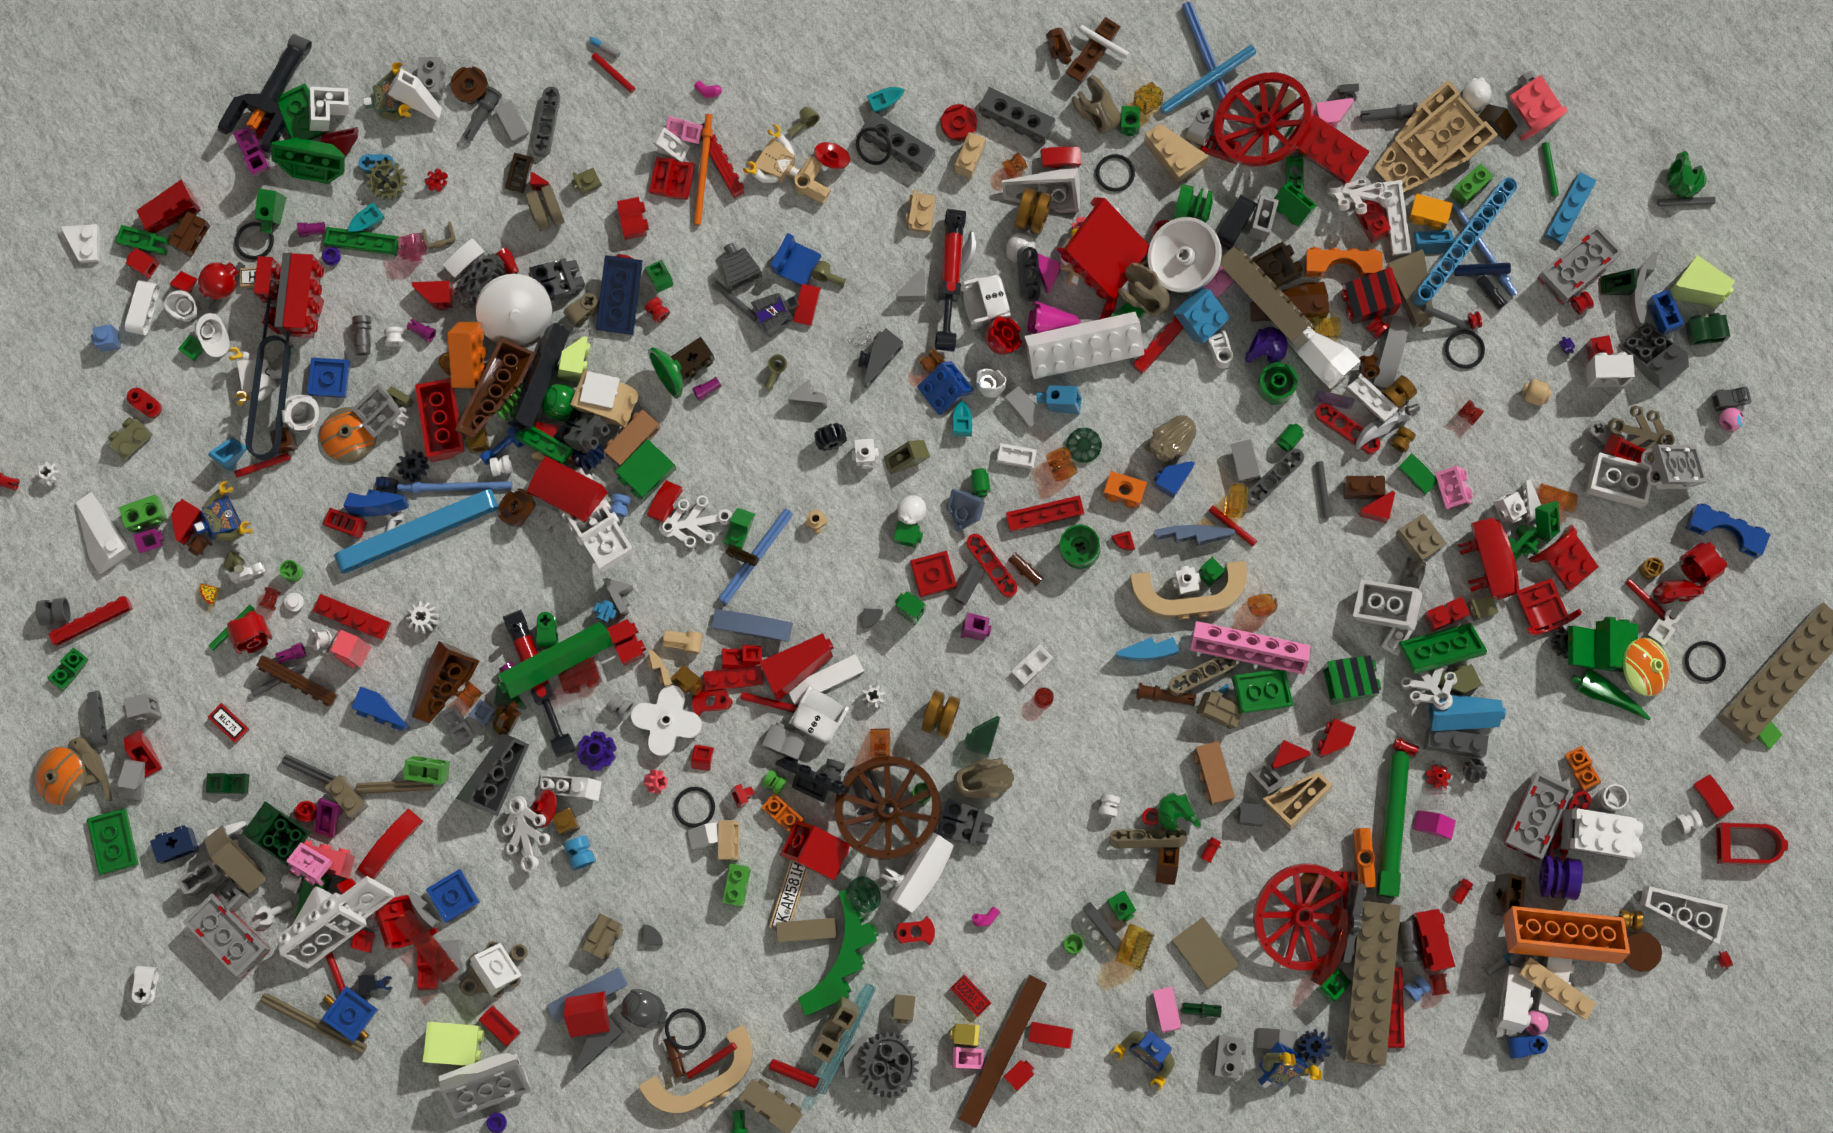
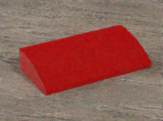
M547 456L538 466L527 489V492L534 497L583 522H586L607 495V491L602 484Z

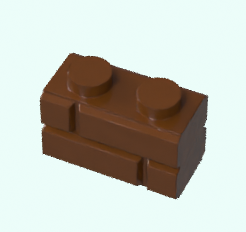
M187 211L185 215L179 218L177 229L170 233L168 243L172 248L192 257L210 225L204 219Z
M1346 476L1343 480L1344 499H1379L1385 495V476Z

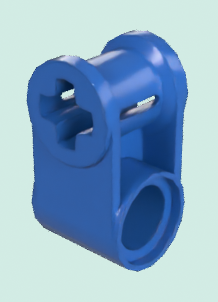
M1533 1035L1507 1038L1510 1058L1541 1054L1548 1048V1042L1542 1036ZM1536 1039L1538 1042H1541V1046H1538V1049L1533 1047Z

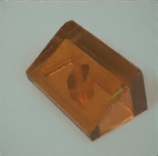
M1541 483L1537 495L1540 503L1547 504L1558 501L1559 509L1570 513L1576 510L1577 494Z

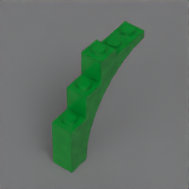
M846 889L839 892L845 917L844 940L841 951L833 968L826 977L812 990L798 997L806 1017L838 1003L841 996L846 999L850 997L851 988L848 982H843L842 979L864 969L862 966L865 964L861 953L857 954L856 951L877 942L876 937L879 936L875 925L871 926L869 922L861 925L864 919L860 910L855 911L853 904L856 901L852 892L847 893Z

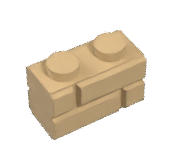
M968 132L955 163L956 173L968 178L973 177L985 149L986 138Z

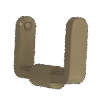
M448 222L452 238L438 240L430 244L425 229H422L425 245L428 249H438L456 241L451 222Z

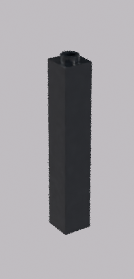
M553 323L546 328L507 423L523 433L531 429L569 337L570 331L565 329L563 325Z

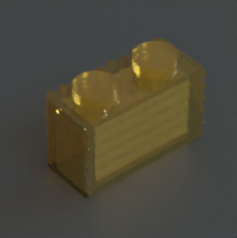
M1233 484L1229 488L1225 499V515L1227 517H1244L1247 511L1249 488L1244 487L1245 485Z
M1129 924L1115 961L1141 971L1144 966L1143 963H1145L1144 960L1147 959L1146 956L1148 955L1147 952L1149 951L1150 944H1152V937L1155 935L1141 927Z

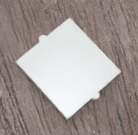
M587 371L585 382L582 384L583 390L580 402L613 409L615 397L618 395L617 390L620 378Z

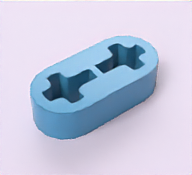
M366 154L359 159V166L365 173H372L369 168L375 169V162L381 165L383 159L385 161L392 160L394 166L395 161L390 155ZM368 160H370L372 164H369V167H366L365 164Z

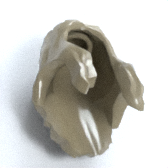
M1091 75L1087 78V86L1092 94L1091 103L1081 91L1077 94L1080 97L1079 101L1073 96L1072 103L1077 112L1084 119L1091 121L1100 133H1108L1119 125L1121 115L1103 83L1098 77Z
M1131 263L1129 267H1126L1125 277L1129 281V293L1123 288L1118 289L1121 298L1132 307L1141 308L1154 317L1165 313L1170 304V295L1167 289L1160 284L1156 272L1148 270L1143 264Z
M1184 415L1170 419L1168 422L1153 429L1152 440L1144 449L1154 453L1157 459L1164 462L1162 467L1169 466L1172 461L1184 456L1189 450L1196 436L1194 421Z
M980 758L971 765L957 771L953 782L956 791L962 797L995 799L999 793L1006 792L1012 786L1014 775L1012 769L1003 764L1002 758L992 760Z

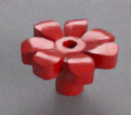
M436 168L434 173L432 171L427 173L429 178L424 179L430 191L435 189L437 192L442 191V186L447 185L445 179L448 178V175L442 172L441 169Z
M1433 765L1432 771H1426L1425 775L1430 777L1426 782L1428 785L1434 784L1433 788L1435 790H1439L1441 786L1446 788L1448 786L1446 780L1451 779V774L1445 773L1447 771L1445 766H1441L1439 769L1438 765Z

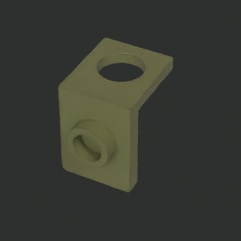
M1491 595L1478 600L1471 599L1467 603L1473 621L1498 613Z

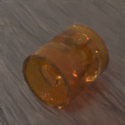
M1068 447L1056 449L1046 455L1049 466L1053 467L1051 472L1055 481L1068 479L1078 473L1075 463L1070 461L1072 455Z

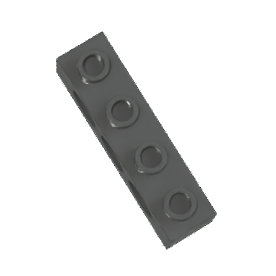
M991 87L988 88L979 105V112L983 117L987 119L992 118L1001 126H1008L1014 129L1017 134H1025L1036 143L1041 142L1045 144L1055 126V118ZM1003 107L1004 110L999 112L995 108ZM1019 115L1021 118L1015 120L1012 116ZM1036 123L1037 126L1032 128L1029 127L1028 124Z
M874 111L861 128L863 130L868 127H874L885 132L891 142V154L894 155L893 157L901 163H907L915 172L920 171L924 174L935 158L934 148ZM868 131L862 135L866 142H873L878 145L882 152H888L886 140L884 137H879L877 132ZM898 141L901 142L902 145L896 147L893 145V143ZM911 151L918 153L916 156L908 155Z

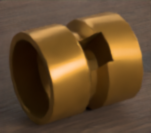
M1401 375L1393 382V386L1389 385L1381 393L1399 410L1405 404V400L1409 401L1417 394V389L1407 377Z

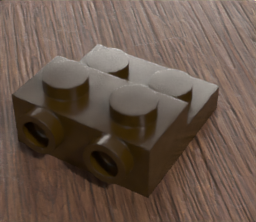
M1283 241L1251 258L1265 273L1263 277L1267 275L1277 285V288L1302 277L1301 271H1303V268L1298 260L1294 261L1292 255L1295 252L1290 244L1286 245Z

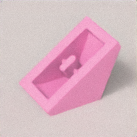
M953 1047V1068L982 1069L984 1065V1049Z

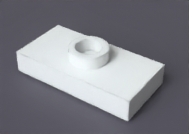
M999 443L996 463L1034 469L1037 450Z

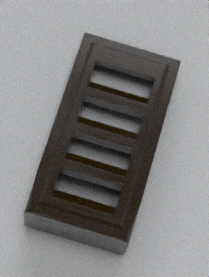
M514 152L505 189L524 193L533 165V157ZM521 160L527 162L526 166L518 164V161ZM516 167L525 169L524 173L516 171ZM514 174L523 176L522 180L513 178ZM511 182L521 183V186L511 185Z

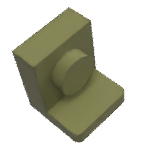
M594 168L578 175L576 172L572 173L574 179L571 182L575 190H580L582 195L602 186Z
M392 386L389 390H386L395 403L401 407H404V405L411 407L414 403L411 397Z

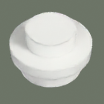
M290 593L286 596L284 604L289 611L297 612L302 609L304 599L298 593Z

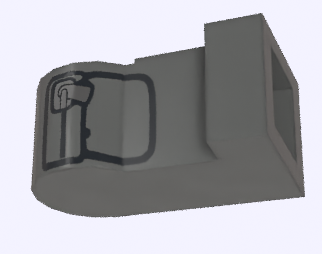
M1748 387L1716 390L1711 395L1715 411L1737 408L1752 403Z

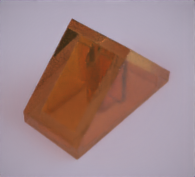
M890 728L871 729V759L891 756Z

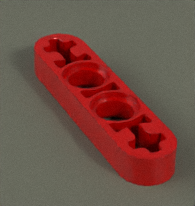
M1327 403L1320 404L1315 411V417L1318 421L1353 445H1356L1357 439L1352 438L1350 432L1358 430L1361 433L1364 429L1363 427ZM1327 409V415L1321 416L1320 410ZM1332 414H1335L1332 421L1329 422L1328 420L1330 419ZM1342 419L1345 422V426L1338 428L1335 426L1334 421ZM1378 438L1371 440L1375 443L1374 447L1369 449V444L1366 443L1360 449L1367 454H1375L1380 448V441Z
M971 534L967 538L969 551L1004 597L1011 598L1015 596L1018 588L1014 579L983 537L979 534ZM972 539H979V547L981 549L985 547L986 549H983L979 552V554H976V552H978V548L975 545L971 546ZM984 553L992 556V560L989 563H984L981 560V556ZM999 568L1003 571V576L995 578L992 575V571ZM1006 577L1008 578L1006 580L1008 586H1014L1012 588V593H1010L1009 591H1004L1006 587L1002 581Z
M1585 791L1575 793L1567 809H1576L1572 808V806L1577 807L1579 804L1577 797L1583 795L1586 803L1581 804L1579 809L1588 810L1592 801L1590 794ZM1563 818L1547 852L1548 856H1551L1553 859L1555 857L1553 849H1558L1562 841L1560 833L1562 831ZM1560 849L1562 856L1557 857L1562 861L1566 858L1569 850Z

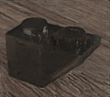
M1407 558L1398 585L1419 589L1425 574L1426 563H1418L1417 560Z

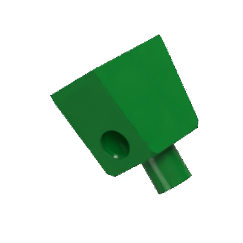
M258 188L254 217L261 222L260 232L271 234L272 225L281 224L287 197L277 191Z

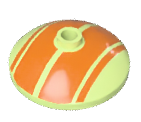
M1649 638L1636 639L1628 645L1623 656L1624 675L1628 684L1635 692L1643 696H1654L1663 691L1668 683L1670 666L1666 653L1657 642Z

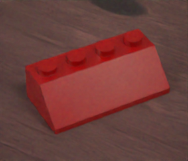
M451 378L416 384L415 389L426 457L430 462L451 459L464 452L462 434L455 432L460 418L455 388H452Z

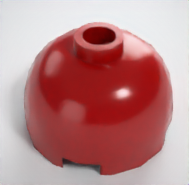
M1002 316L997 317L988 324L985 330V342L989 349L996 354H1010L1020 348L1022 344L1019 336L1021 330L1017 323L1009 317L1007 319Z

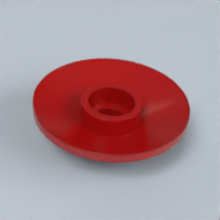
M822 142L815 147L814 155L816 159L826 167L843 169L850 163L849 153L838 144Z
M551 790L541 791L532 805L534 813L543 814L546 818V823L543 826H536L538 828L548 826L555 815L557 800L554 792Z

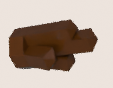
M1063 28L1050 30L1046 34V40L1049 44L1051 58L1057 59L1060 57L1062 64L1068 65L1072 61L1070 56L1073 50Z
M515 701L510 703L508 708L503 704L497 707L496 716L493 721V730L497 734L508 735L517 723L521 713L517 710L519 705Z

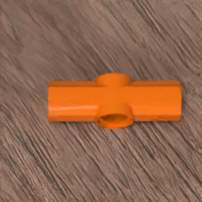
M1371 828L1353 829L1354 861L1357 868L1358 881L1365 884L1366 889L1376 888L1375 856L1372 848ZM1362 853H1365L1369 856V862L1367 864L1361 862L1360 855Z

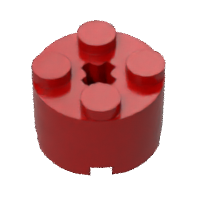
M1711 542L1699 543L1679 558V561L1682 560L1683 562L1681 569L1685 576L1692 583L1697 582L1701 584L1700 587L1702 588L1723 575L1727 567V562L1719 556Z
M255 611L245 614V617L231 620L227 623V633L237 654H243L242 651L246 650L248 653L258 651L268 645V639L272 640L273 638L264 617L256 614Z

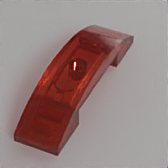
M1335 905L1329 923L1336 928L1324 963L1316 962L1311 981L1318 985L1325 983L1333 974L1341 961L1347 944L1349 930L1348 914L1346 909Z
M410 909L394 922L425 958L431 969L443 983L459 970L435 937Z

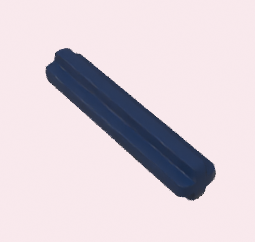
M1508 262L1458 265L1454 270V275L1511 273V264Z

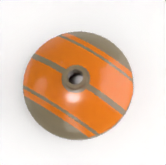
M353 407L335 410L324 420L321 426V445L331 458L339 462L351 463L363 459L372 451L377 437L373 438L362 425L363 421L352 410ZM344 429H348L347 434H343Z
M54 747L44 752L38 759L34 770V782L38 793L45 801L53 805H66L75 801L82 793L86 783V769L81 757L67 747Z

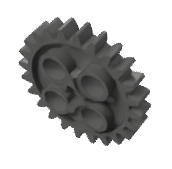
M488 253L486 256L483 255L481 260L478 258L475 264L472 263L471 268H467L466 274H462L463 278L458 281L459 285L456 286L457 291L454 293L456 301L466 308L468 306L472 307L473 304L476 305L477 297L485 285L504 273L502 270L505 266L502 259L494 253Z
M896 1032L875 1034V1037L868 1038L869 1042L863 1043L866 1049L859 1050L863 1057L857 1058V1060L862 1062L861 1065L857 1066V1068L862 1069L858 1076L865 1077L862 1084L868 1083L867 1090L874 1089V1095L880 1093V1097L887 1096L888 1098H892L894 1095L901 1096V1092L905 1093L908 1091L907 1087L913 1086L910 1080L917 1079L913 1075L914 1072H919L917 1068H914V1065L919 1063V1061L914 1060L917 1053L911 1052L914 1046H907L908 1039L902 1041L903 1035L896 1036ZM882 1047L885 1048V1056L882 1054ZM899 1056L902 1059V1064H899L898 1062ZM875 1065L878 1067V1073H877V1074H876L875 1071H874V1066H875ZM891 1074L894 1076V1083L891 1081Z

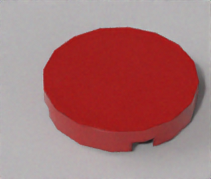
M955 104L946 108L941 117V129L945 136L951 140L963 141L966 140L968 132L974 134L976 131L977 116L973 109L963 104Z

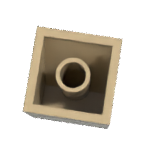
M584 370L570 405L580 412L599 416L602 422L626 428L634 405L638 400L639 392L631 386L619 382L618 395L615 397L613 409L580 402L583 390L582 384H584L587 371Z

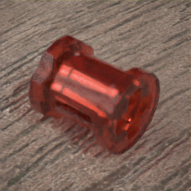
M265 587V594L259 606L275 611V604L281 592Z
M1447 973L1429 976V979H1432V996L1450 994L1446 984Z

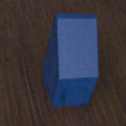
M1190 461L1167 466L1163 472L1159 470L1154 478L1156 481L1154 487L1174 499L1195 463Z

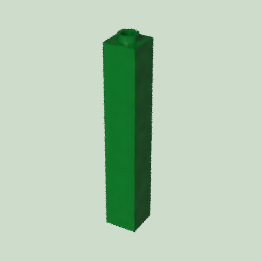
M598 622L498 674L500 683H498L499 689L503 694L506 693L512 699L613 646L609 631L601 622Z

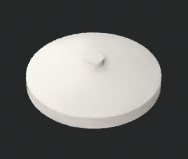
M1191 217L1176 218L1164 224L1153 236L1148 249L1149 269L1156 272L1159 282L1164 288L1176 293H1190L1206 286L1216 275L1222 257L1221 244L1216 232L1205 222Z
M507 274L497 277L485 285L477 297L475 313L477 322H481V329L484 330V334L492 341L498 343L500 338H503L516 345H524L537 339L546 330L552 316V305L546 289L537 280L522 274Z

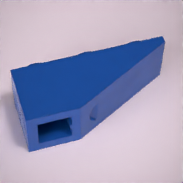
M360 686L352 705V709L357 711L356 715L367 718L368 715L374 717L373 721L383 725L385 722L391 723V727L399 731H403V728L410 729L408 724L381 694Z

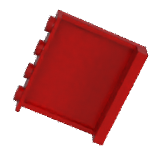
M1094 197L1090 202L1094 207L1066 247L1057 248V251L1061 254V258L1073 267V271L1081 275L1085 279L1084 282L1096 290L1098 297L1101 299H1114L1118 294V289H1121L1128 280L1125 277L1126 267H1129L1131 263L1139 264L1148 252L1149 244L1106 198Z

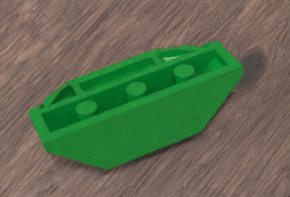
M301 138L271 143V160L293 178L329 184L345 173V155L333 144Z

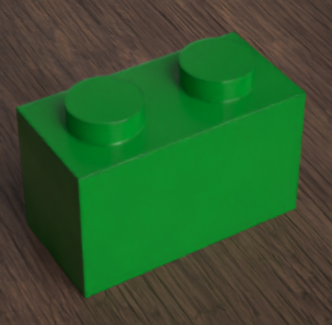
M1290 182L1285 184L1274 197V199L1279 200L1276 211L1283 213L1290 223L1298 227L1307 221L1318 206Z

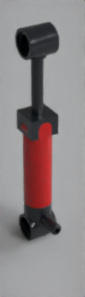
M947 208L945 214L942 275L938 296L939 300H945L943 331H937L935 350L954 352L956 347L957 335L950 332L952 301L957 302L960 296L963 232L966 221V211Z
M520 609L503 616L520 662L538 654L522 610ZM546 680L531 688L535 703L538 706L543 704L555 734V738L550 740L556 757L558 758L576 751L570 734H563L550 702L556 699L549 681Z

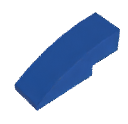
M369 489L366 496L348 493L343 506L350 515L379 516L407 509L409 504L403 495Z

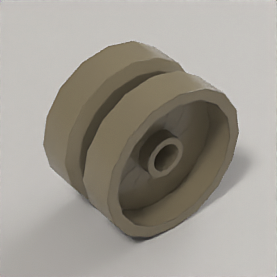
M551 184L541 188L543 200L540 199L538 192L535 190L526 193L530 212L540 232L549 229L548 216L551 217L555 226L565 223Z

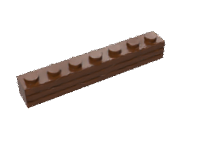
M264 655L260 657L256 665L259 667L258 670L264 673L265 671L269 672V676L280 678L279 681L291 684L290 687L296 690L297 688L301 689V693L312 695L311 698L323 701L322 704L328 707L329 705L333 706L339 696Z

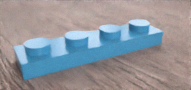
M1582 172L1578 174L1545 237L1561 245L1563 244L1597 180Z

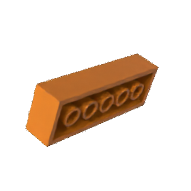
M1512 906L1503 916L1508 953L1620 964L1630 954L1623 917Z

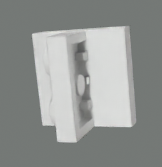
M501 943L474 955L470 959V965L490 996L497 994L507 984L522 976Z

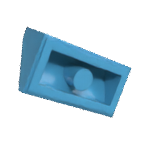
M1451 230L1414 232L1415 252L1423 249L1424 254L1444 253L1454 241Z

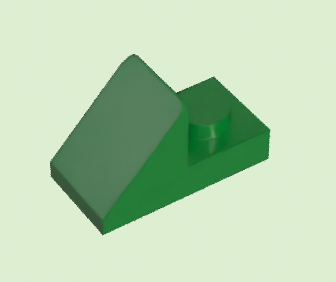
M662 260L645 267L657 292H661L674 285L672 277Z
M737 508L729 521L730 527L724 543L743 549L755 514Z

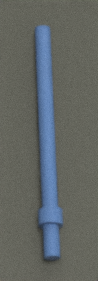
M1454 201L1452 209L1465 227L1469 219L1458 203ZM1480 237L1476 241V245L1488 263H1498ZM1497 274L1499 277L1498 281L1502 286H1505L1511 297L1518 294L1508 274Z
M412 482V484H397L398 492L413 491V493H421L422 491L512 489V482Z

